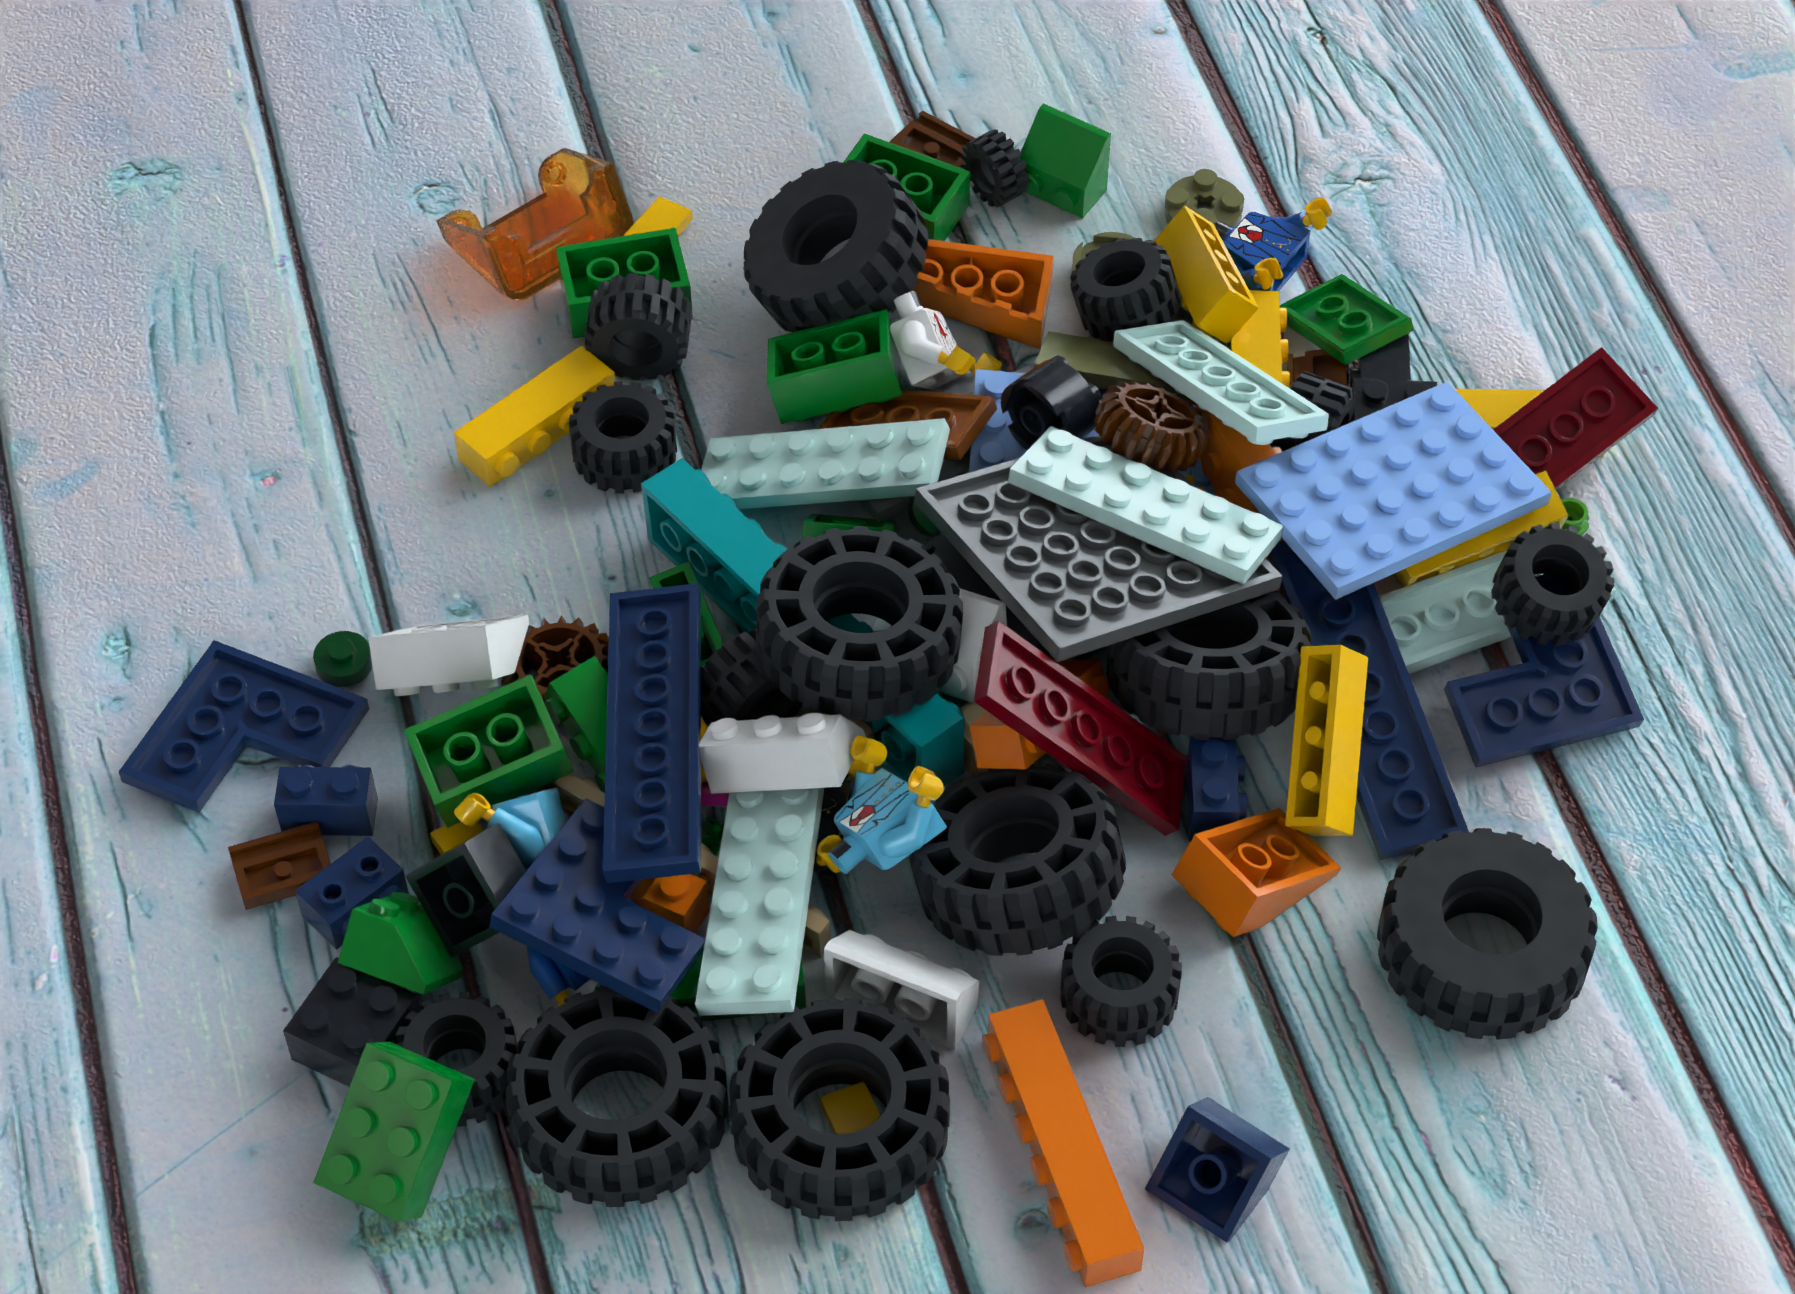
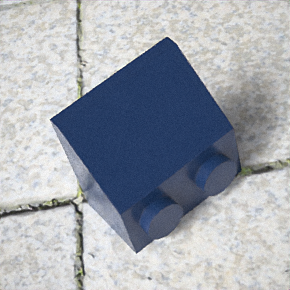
M1207 1097L1187 1107L1145 1190L1223 1241L1229 1242L1269 1190L1290 1148Z

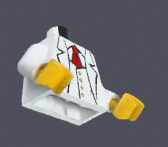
M916 291L905 293L894 300L901 319L892 323L889 328L912 386L935 390L970 373L969 370L975 376L976 369L999 371L1002 363L990 354L983 352L979 360L975 362L976 359L972 354L957 346L942 314L939 311L923 308Z

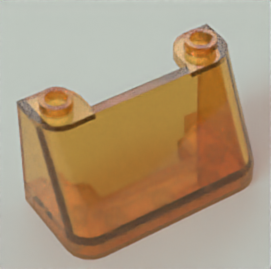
M562 148L543 160L539 167L538 179L543 194L484 228H482L475 214L463 209L452 211L436 220L446 243L501 295L516 301L527 299L560 279L556 247L621 237L633 226L632 214L612 162Z

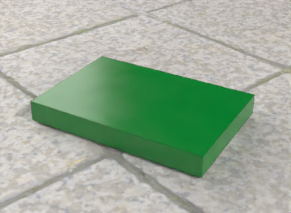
M1343 274L1280 305V308H1287L1288 327L1344 365L1414 331L1412 318Z

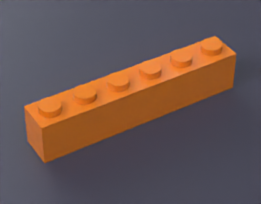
M1037 1000L989 1014L988 1034L982 1035L985 1054L990 1063L997 1062L1001 1072L998 1075L1001 1095L1005 1103L1013 1102L1017 1113L1014 1116L1017 1136L1021 1144L1029 1143L1034 1156L1030 1157L1033 1177L1038 1186L1045 1185L1050 1199L1046 1200L1049 1218L1055 1229L1062 1228L1067 1242L1063 1243V1250L1071 1272L1079 1271L1085 1287L1141 1271L1144 1255L1143 1243L1044 1000Z

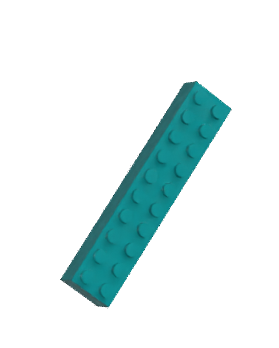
M681 458L641 483L648 540L675 566L689 561L702 592L744 632L749 633L756 629L757 596L760 594L761 581L765 573L773 567V562L787 549L783 545L775 544L770 540L756 520L748 519L737 509L735 502L729 495L721 494L717 491L703 471L700 469L695 470ZM844 614L827 620L829 624L844 631L853 633L874 632L866 622H859L852 614ZM937 693L921 706L919 704L912 706V710L897 717H894L892 714L882 717L880 721L865 722L874 731V740L883 743L887 749V757L883 764L894 775L907 783L911 772L917 766L933 771L935 776L940 778L943 786H946L964 773V716L954 703L946 702Z

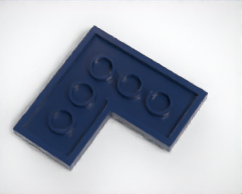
M1548 574L1535 576L1537 582L1547 591L1557 595H1571L1568 587L1558 578ZM1600 616L1588 633L1584 632L1580 639L1572 642L1568 638L1565 645L1555 646L1553 640H1549L1546 646L1536 644L1535 637L1529 636L1525 640L1518 636L1521 632L1518 628L1514 627L1511 630L1508 628L1522 664L1448 681L1444 688L1475 768L1638 728L1644 721V717Z
M213 640L119 770L121 781L125 784L200 813L246 746L253 747L296 765L331 767L368 712V700L360 695Z
M586 798L491 914L489 927L658 1013L703 952L706 939L627 900L643 879L606 883L603 874L604 807Z

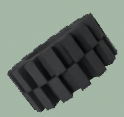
M996 129L990 130L966 143L962 148L964 152L961 153V159L965 161L962 163L963 169L970 171V181L974 184L972 189L975 194L980 192V199L983 202L988 201L989 206H996L997 208L1026 192V189L1029 187L1027 182L1029 180V173L1024 171L1027 165L1025 161H1021L1019 158L1022 155L1019 148L1015 150L1013 148V140L1011 138L1006 140V134L1002 131L998 133Z

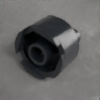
M1057 355L1043 361L1007 386L1001 396L1002 413L1009 412L1013 423L1007 427L1012 436L1025 450H1028L1050 426L1067 431L1080 439L1089 434L1096 427L1094 423L1095 411L1102 396L1094 384L1086 382L1082 375L1071 367L1064 357Z

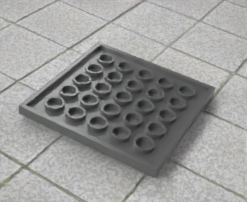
M1100 435L1083 439L1113 452L1112 446L1104 444L1101 441L1102 436ZM1115 453L1126 458V456H1124L1121 453ZM1020 458L916 488L914 503L1057 662L1270 593L1280 588L1282 575L1266 558L1243 585L1008 483L1010 468ZM1163 468L1158 471L1193 486L1177 469L1174 473L1168 472Z

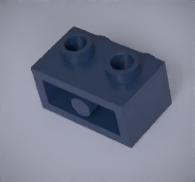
M1190 736L1186 761L1189 842H1191L1195 834L1247 817V794L1239 793L1238 782L1243 783L1245 778L1244 755H1237L1236 739L1209 738V740H1201Z
M311 765L279 767L274 807L281 831L318 821L322 836H373L378 796L371 767L345 765L343 767H314Z
M369 836L295 890L302 917L336 950L343 945L353 908L370 903L373 899L390 896L393 892L409 894L404 870Z

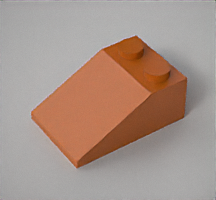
M1280 808L1195 834L1171 874L1184 887L1186 893L1198 901L1216 920V923L1232 937L1263 927L1338 875L1341 867L1306 833L1285 826L1286 814Z

